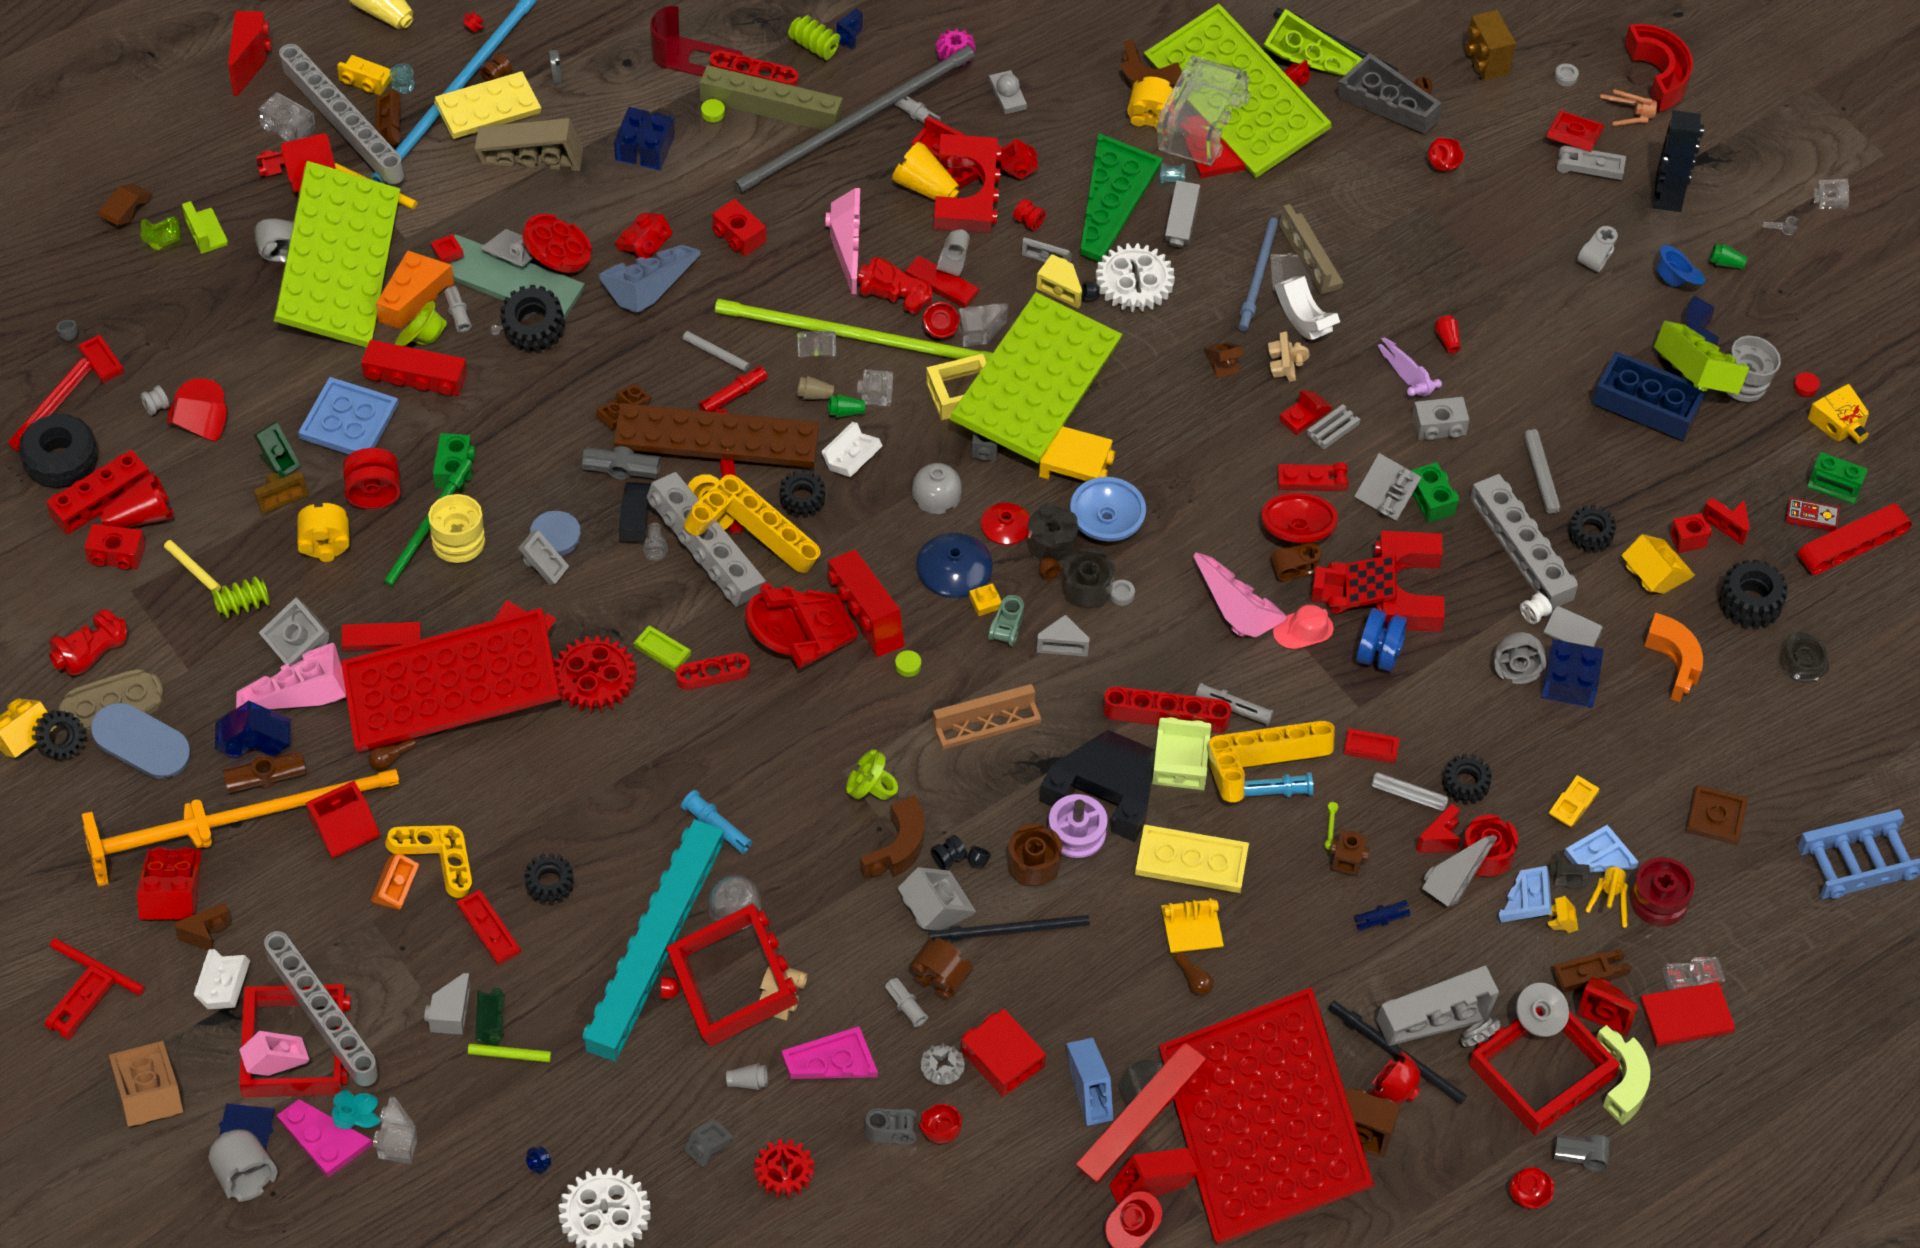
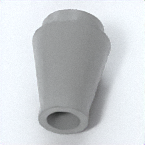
M755 1063L738 1069L727 1070V1086L761 1090L762 1087H767L768 1074L766 1065Z

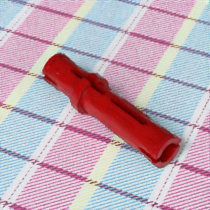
M757 366L749 373L737 376L731 384L698 402L700 410L714 412L736 397L748 394L754 386L768 379L767 373L761 366Z

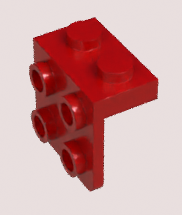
M325 133L283 142L280 146L290 187L293 192H300L304 167L307 161L336 169L329 139Z

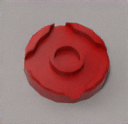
M206 378L185 382L178 388L175 394V399L179 397L212 403H225V396L221 386L215 381Z

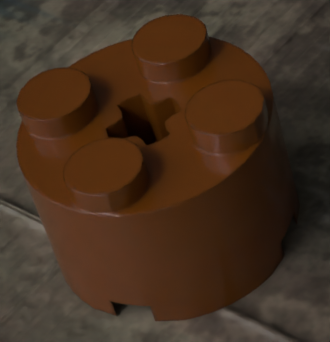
M1038 823L1023 825L1015 831V834L1009 841L1007 864L1011 875L1020 885L1038 886L1057 878L1062 855V842L1059 835L1051 829L1050 831L1044 828V825Z
M930 937L910 963V968L915 974L913 980L918 985L924 988L927 985L936 989L935 993L941 999L948 1001L957 993L973 971V965L968 958L964 962L959 957L962 952L950 943L937 937L932 941V937Z

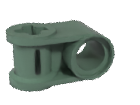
M1009 595L1003 598L997 615L991 624L988 640L993 641L997 639L1007 642L1009 646L1014 647L1023 622L1024 603L1020 597Z

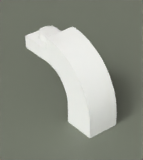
M1295 276L1274 285L1285 314L1296 330L1305 338L1313 340L1333 332L1332 325L1340 322L1337 313H1325L1316 305L1305 276Z

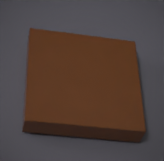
M1696 785L1686 833L1738 846L1748 798Z

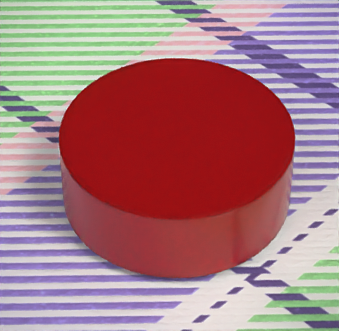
M1800 373L1795 379L1794 390L1804 397L1814 396L1819 389L1820 381L1812 373Z

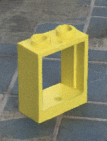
M983 354L927 367L926 384L941 420L950 418L952 411L964 396L949 398L943 381L979 373L987 363Z

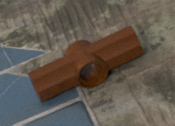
M301 751L273 758L267 755H260L252 763L222 770L228 793L256 786L261 789H269L277 781L306 774Z

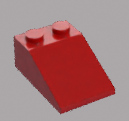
M235 11L228 61L233 96L240 95L267 61L268 51H272V38L268 37L270 31L269 21H265L264 12Z

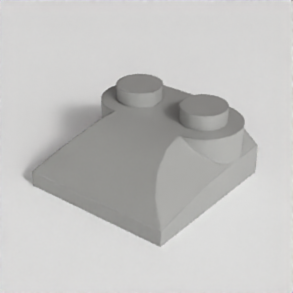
M297 597L259 632L285 664L288 663L289 666L301 660L304 653L326 645L329 640L327 628Z

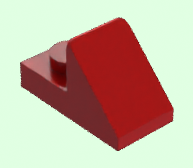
M1301 390L1298 402L1281 413L1279 420L1295 435H1298L1331 412L1333 407L1316 392Z
M1711 498L1706 503L1703 511L1705 521L1743 546L1750 530L1745 501L1743 500L1731 511L1723 503H1719Z
M1451 804L1419 836L1416 851L1419 853L1457 852L1460 838L1453 832L1460 823L1458 821L1460 809Z

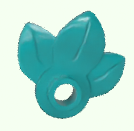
M342 1090L335 1095L331 1117L336 1127L344 1130L351 1129L354 1125L370 1128L381 1123V1119L373 1113L378 1105V1099L374 1095L360 1093L354 1096L349 1090Z

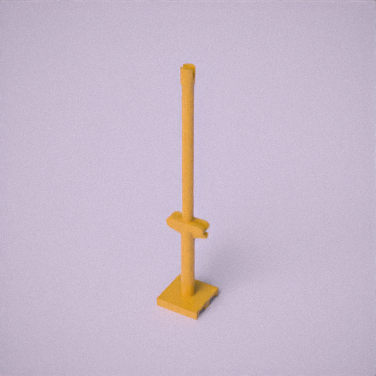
M396 769L352 780L356 782L361 792L399 784ZM351 781L207 816L205 815L202 802L200 800H193L191 804H185L184 820L101 840L93 812L82 814L86 845L97 885L99 887L109 884L104 855L186 835L189 836L197 848L202 846L207 848L212 844L209 828L304 806L306 802Z

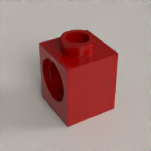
M1702 513L1673 519L1669 534L1677 553L1706 548L1712 531L1709 522H1706Z

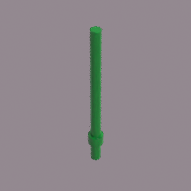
M464 458L455 473L450 474L446 481L447 485L438 499L447 495H453L455 490L460 489L464 483V476L473 464L469 459ZM428 514L384 579L387 585L393 586L430 530Z

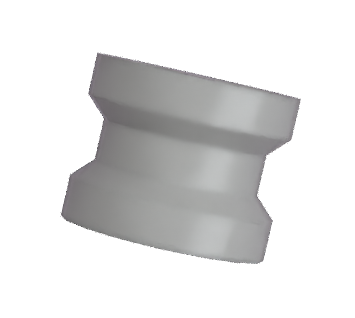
M159 385L155 386L153 391L140 393L142 403L150 416L155 415L159 409L165 410L170 408L167 396Z

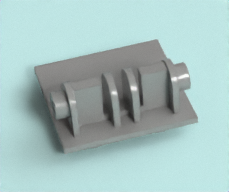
M505 229L481 247L482 250L489 252L491 255L506 259L517 266L523 267L534 259L527 250L522 235Z
M1379 453L1354 497L1397 521L1422 477Z

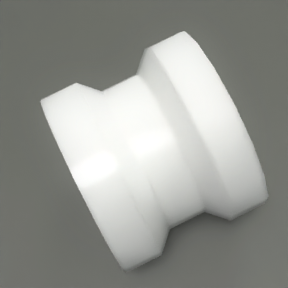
M1536 593L1530 601L1525 600L1520 604V611L1527 622L1535 625L1540 621L1541 617H1547L1552 613V606L1543 594Z

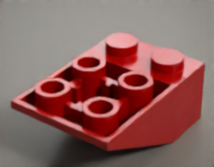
M163 847L148 849L137 889L139 919H185L195 915L198 902L202 849L190 847L181 849H166Z

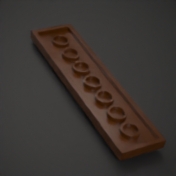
M620 403L614 448L624 446L632 451L814 468L819 422Z

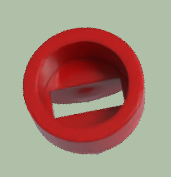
M661 977V999H671L677 996L680 988L678 981L671 977Z

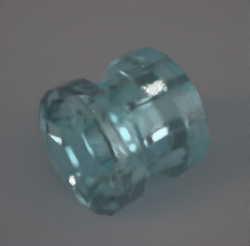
M403 63L391 68L392 88L400 94L412 91L415 87L412 67Z

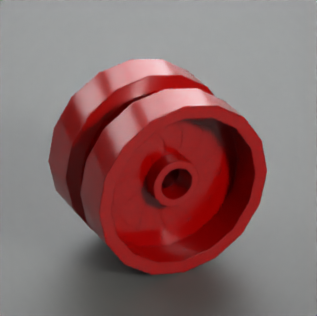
M364 448L352 452L345 458L343 462L345 498L351 505L363 509H378L391 505L398 499L401 494L398 460L393 453L380 448Z

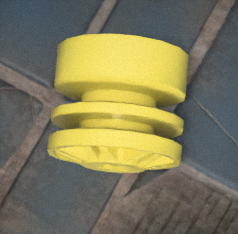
M460 494L447 495L438 499L431 506L428 514L433 551L439 558L453 563L467 562L476 558L483 551L485 545L481 506L473 498Z

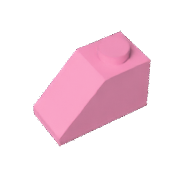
M259 1031L239 1049L247 1073L269 1076L305 1064L310 1060L303 1039L298 1036Z

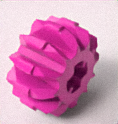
M957 28L955 31L947 29L945 34H940L936 43L939 60L944 61L967 45L975 53L976 45L973 35H968L966 30L959 32Z

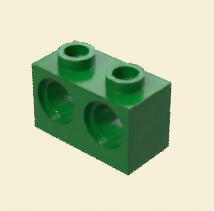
M440 433L433 470L435 488L444 489L446 487L448 477L451 473H455L464 458L470 461L475 460L476 447L471 445L470 435ZM472 466L464 476V483L459 490L465 491L466 481H471Z
M1438 463L1410 470L1422 477L1412 495L1427 523L1455 515L1457 504H1459V497L1457 492L1450 487L1448 476L1444 470H1441Z

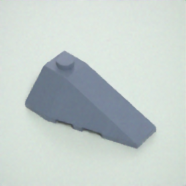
M679 245L657 252V257L637 258L636 264L626 267L623 263L615 265L600 273L599 279L620 307L629 309L631 312H641L646 307L654 304L701 255L700 250Z

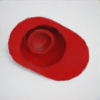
M1133 1192L1125 1197L1113 1210L1105 1226L1106 1238L1113 1248H1140L1161 1223L1162 1209L1157 1198L1147 1192Z

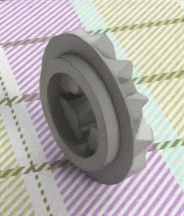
M1487 1017L1465 1030L1460 1041L1464 1047L1474 1046L1495 1034L1499 1030L1501 1023L1498 1018L1491 1019V1017Z
M944 1043L935 1047L932 1045L928 1051L923 1053L921 1059L923 1075L929 1081L939 1085L951 1084L958 1080L963 1074L965 1067L962 1053H959L955 1046H946ZM948 1057L947 1064L949 1066L943 1065L937 1071V1060L942 1061L944 1058Z

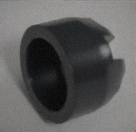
M1084 281L1082 285V300H1096L1100 296V294H1096V290H1100L1099 285L1095 282Z
M971 846L968 853L969 864L972 867L981 868L988 863L991 853L984 848Z

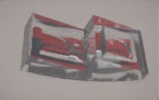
M1694 957L1690 963L1665 964L1661 969L1668 990L1714 982L1721 984L1726 980L1718 957Z

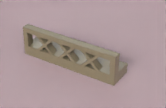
M1290 204L1284 205L1279 226L1320 295L1342 289L1344 282L1302 213L1296 214Z

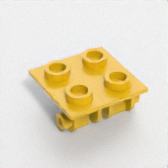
M1208 898V900L1204 901L1192 900V902L1184 901V903L1161 905L1170 953L1224 947L1217 916V900Z

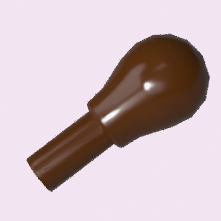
M412 738L397 745L373 749L369 754V765L379 771L387 769L401 754L416 747L415 740Z
M1182 952L1177 953L1174 956V960L1184 970V975L1188 980L1191 990L1197 995H1206L1211 992L1214 983L1211 975L1193 965Z

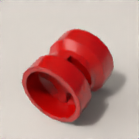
M1027 198L1019 202L1013 213V218L1016 221L1026 223L1027 228L1032 231L1037 230L1046 217V210L1033 206V202Z

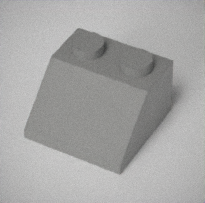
M917 867L898 887L903 896V902L912 910L917 924L923 929L943 930L976 913V910L951 871Z

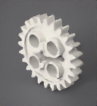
M1128 243L1124 250L1117 246V252L1109 250L1108 256L1103 255L1102 262H1098L1096 283L1100 287L1099 293L1105 294V301L1113 299L1112 306L1120 303L1121 310H1124L1126 306H1130L1131 312H1134L1135 307H1139L1143 312L1146 305L1152 310L1154 302L1162 305V299L1167 300L1169 293H1172L1175 276H1173L1174 268H1170L1171 261H1165V254L1157 256L1158 249L1150 252L1149 245H1146L1144 249H1140L1139 243L1135 245V248H1131ZM1131 262H1133V264H1134V268H1135L1134 273H1132V264H1131ZM1136 282H1138L1139 293L1136 290Z
M597 1168L596 1176H592L587 1171L586 1180L583 1181L581 1178L576 1177L577 1186H567L569 1194H562L563 1203L559 1204V1212L562 1213L559 1215V1221L563 1224L562 1232L568 1233V1241L573 1242L576 1240V1248H582L584 1245H586V1248H624V1244L633 1248V1237L641 1240V1230H648V1222L646 1221L651 1219L650 1211H647L651 1209L650 1201L646 1200L648 1199L647 1191H641V1182L633 1184L632 1175L623 1179L622 1170L615 1176L612 1175L611 1168L607 1170L606 1175H602L600 1168ZM613 1195H622V1196H623V1197H622L621 1199H619V1200H613V1199H611V1197H612ZM586 1199L595 1200L592 1204L583 1203ZM618 1220L627 1221L624 1225L615 1224ZM591 1224H596L599 1226L597 1229L594 1230L586 1228Z

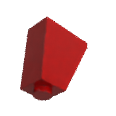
M1188 1148L1135 1154L1109 1184V1187L1119 1205L1125 1197L1133 1192L1143 1191L1158 1197L1186 1187L1199 1171Z

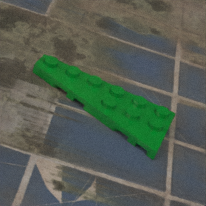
M1098 133L1080 255L1102 262V256H1107L1162 166L1163 158Z

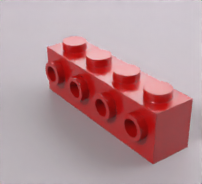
M131 449L125 454L117 456L115 460L107 465L97 468L92 474L82 480L76 481L64 491L53 495L46 501L49 515L63 532L68 535L103 513V506L147 473H150L149 468Z

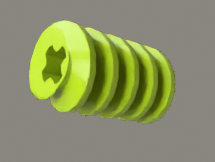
M809 15L803 18H796L789 28V38L803 45L804 48L810 49L812 53H816L826 61L832 58L838 48L840 34L835 33L833 35L832 29L826 30L824 24L819 25L817 20L811 21L812 18Z
M256 576L252 577L251 585L244 579L242 580L241 588L234 582L232 583V591L224 585L222 586V594L216 588L212 589V596L219 617L220 613H223L227 619L230 618V610L232 609L238 616L242 606L248 613L252 603L258 610L262 600L267 607L270 606L263 578L260 582Z

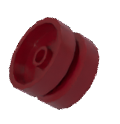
M1664 857L1650 859L1641 865L1630 894V904L1634 913L1642 921L1653 926L1665 927L1674 925L1683 919L1694 893V879L1690 870L1681 862Z

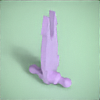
M1385 337L1381 338L1391 350L1389 352L1382 344L1378 345L1384 358H1387L1398 375L1408 385L1412 386L1407 389L1409 396L1417 394L1425 397L1430 395L1435 388L1439 389L1442 386L1441 380H1430L1429 374L1423 366L1419 367L1408 355L1395 346L1396 343Z

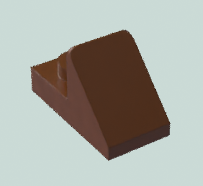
M1224 342L1204 348L1208 361L1218 378L1239 373L1237 357L1244 356L1242 346Z
M225 903L174 923L179 941L205 950L213 949L210 933L220 932L232 925L229 910Z

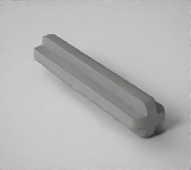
M1379 772L1375 773L1372 780V786L1441 811L1445 810L1448 803V797Z

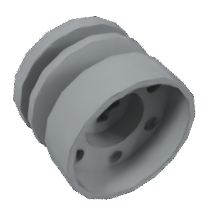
M1743 336L1733 343L1728 354L1736 358L1734 363H1744L1750 368L1740 393H1726L1739 401L1752 402L1764 396L1770 382L1780 367L1781 359L1777 349L1770 342L1756 336Z

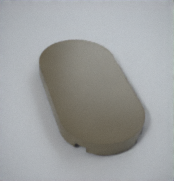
M130 670L72 689L64 696L65 699L62 701V704L60 703L59 711L70 712L74 714V717H78L80 719L78 723L84 727L81 733L87 735L92 734L91 726L95 715L105 706L114 703H125L150 715L161 705L164 693L161 681L156 675L146 673L145 670Z

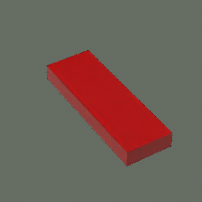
M919 255L905 270V273L913 278L927 280L930 282L933 292L964 309L979 293L978 287L958 276L936 270L937 265Z
M420 622L342 625V651L384 650L421 640Z
M480 889L456 902L458 909L497 966L521 953V948Z

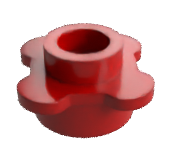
M468 12L464 13L466 17L462 22L471 30L477 33L480 28H485L482 24L484 20L475 12L471 14Z

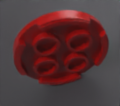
M534 215L527 221L522 230V239L527 250L539 262L551 269L567 273L578 272L584 269L590 260L592 246L584 232L574 223L569 225L557 219L556 215Z

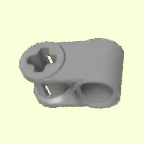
M1610 226L1600 227L1590 241L1583 246L1577 261L1599 273L1613 254L1614 244L1618 237L1616 230Z

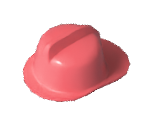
M1316 605L1300 607L1296 613L1286 615V621L1273 629L1274 638L1278 644L1289 649H1299L1324 642L1332 636L1334 630L1327 610Z

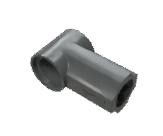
M1557 1134L1553 1156L1556 1160L1582 1163L1585 1168L1592 1171H1603L1608 1168L1610 1140L1602 1135H1590L1586 1138Z

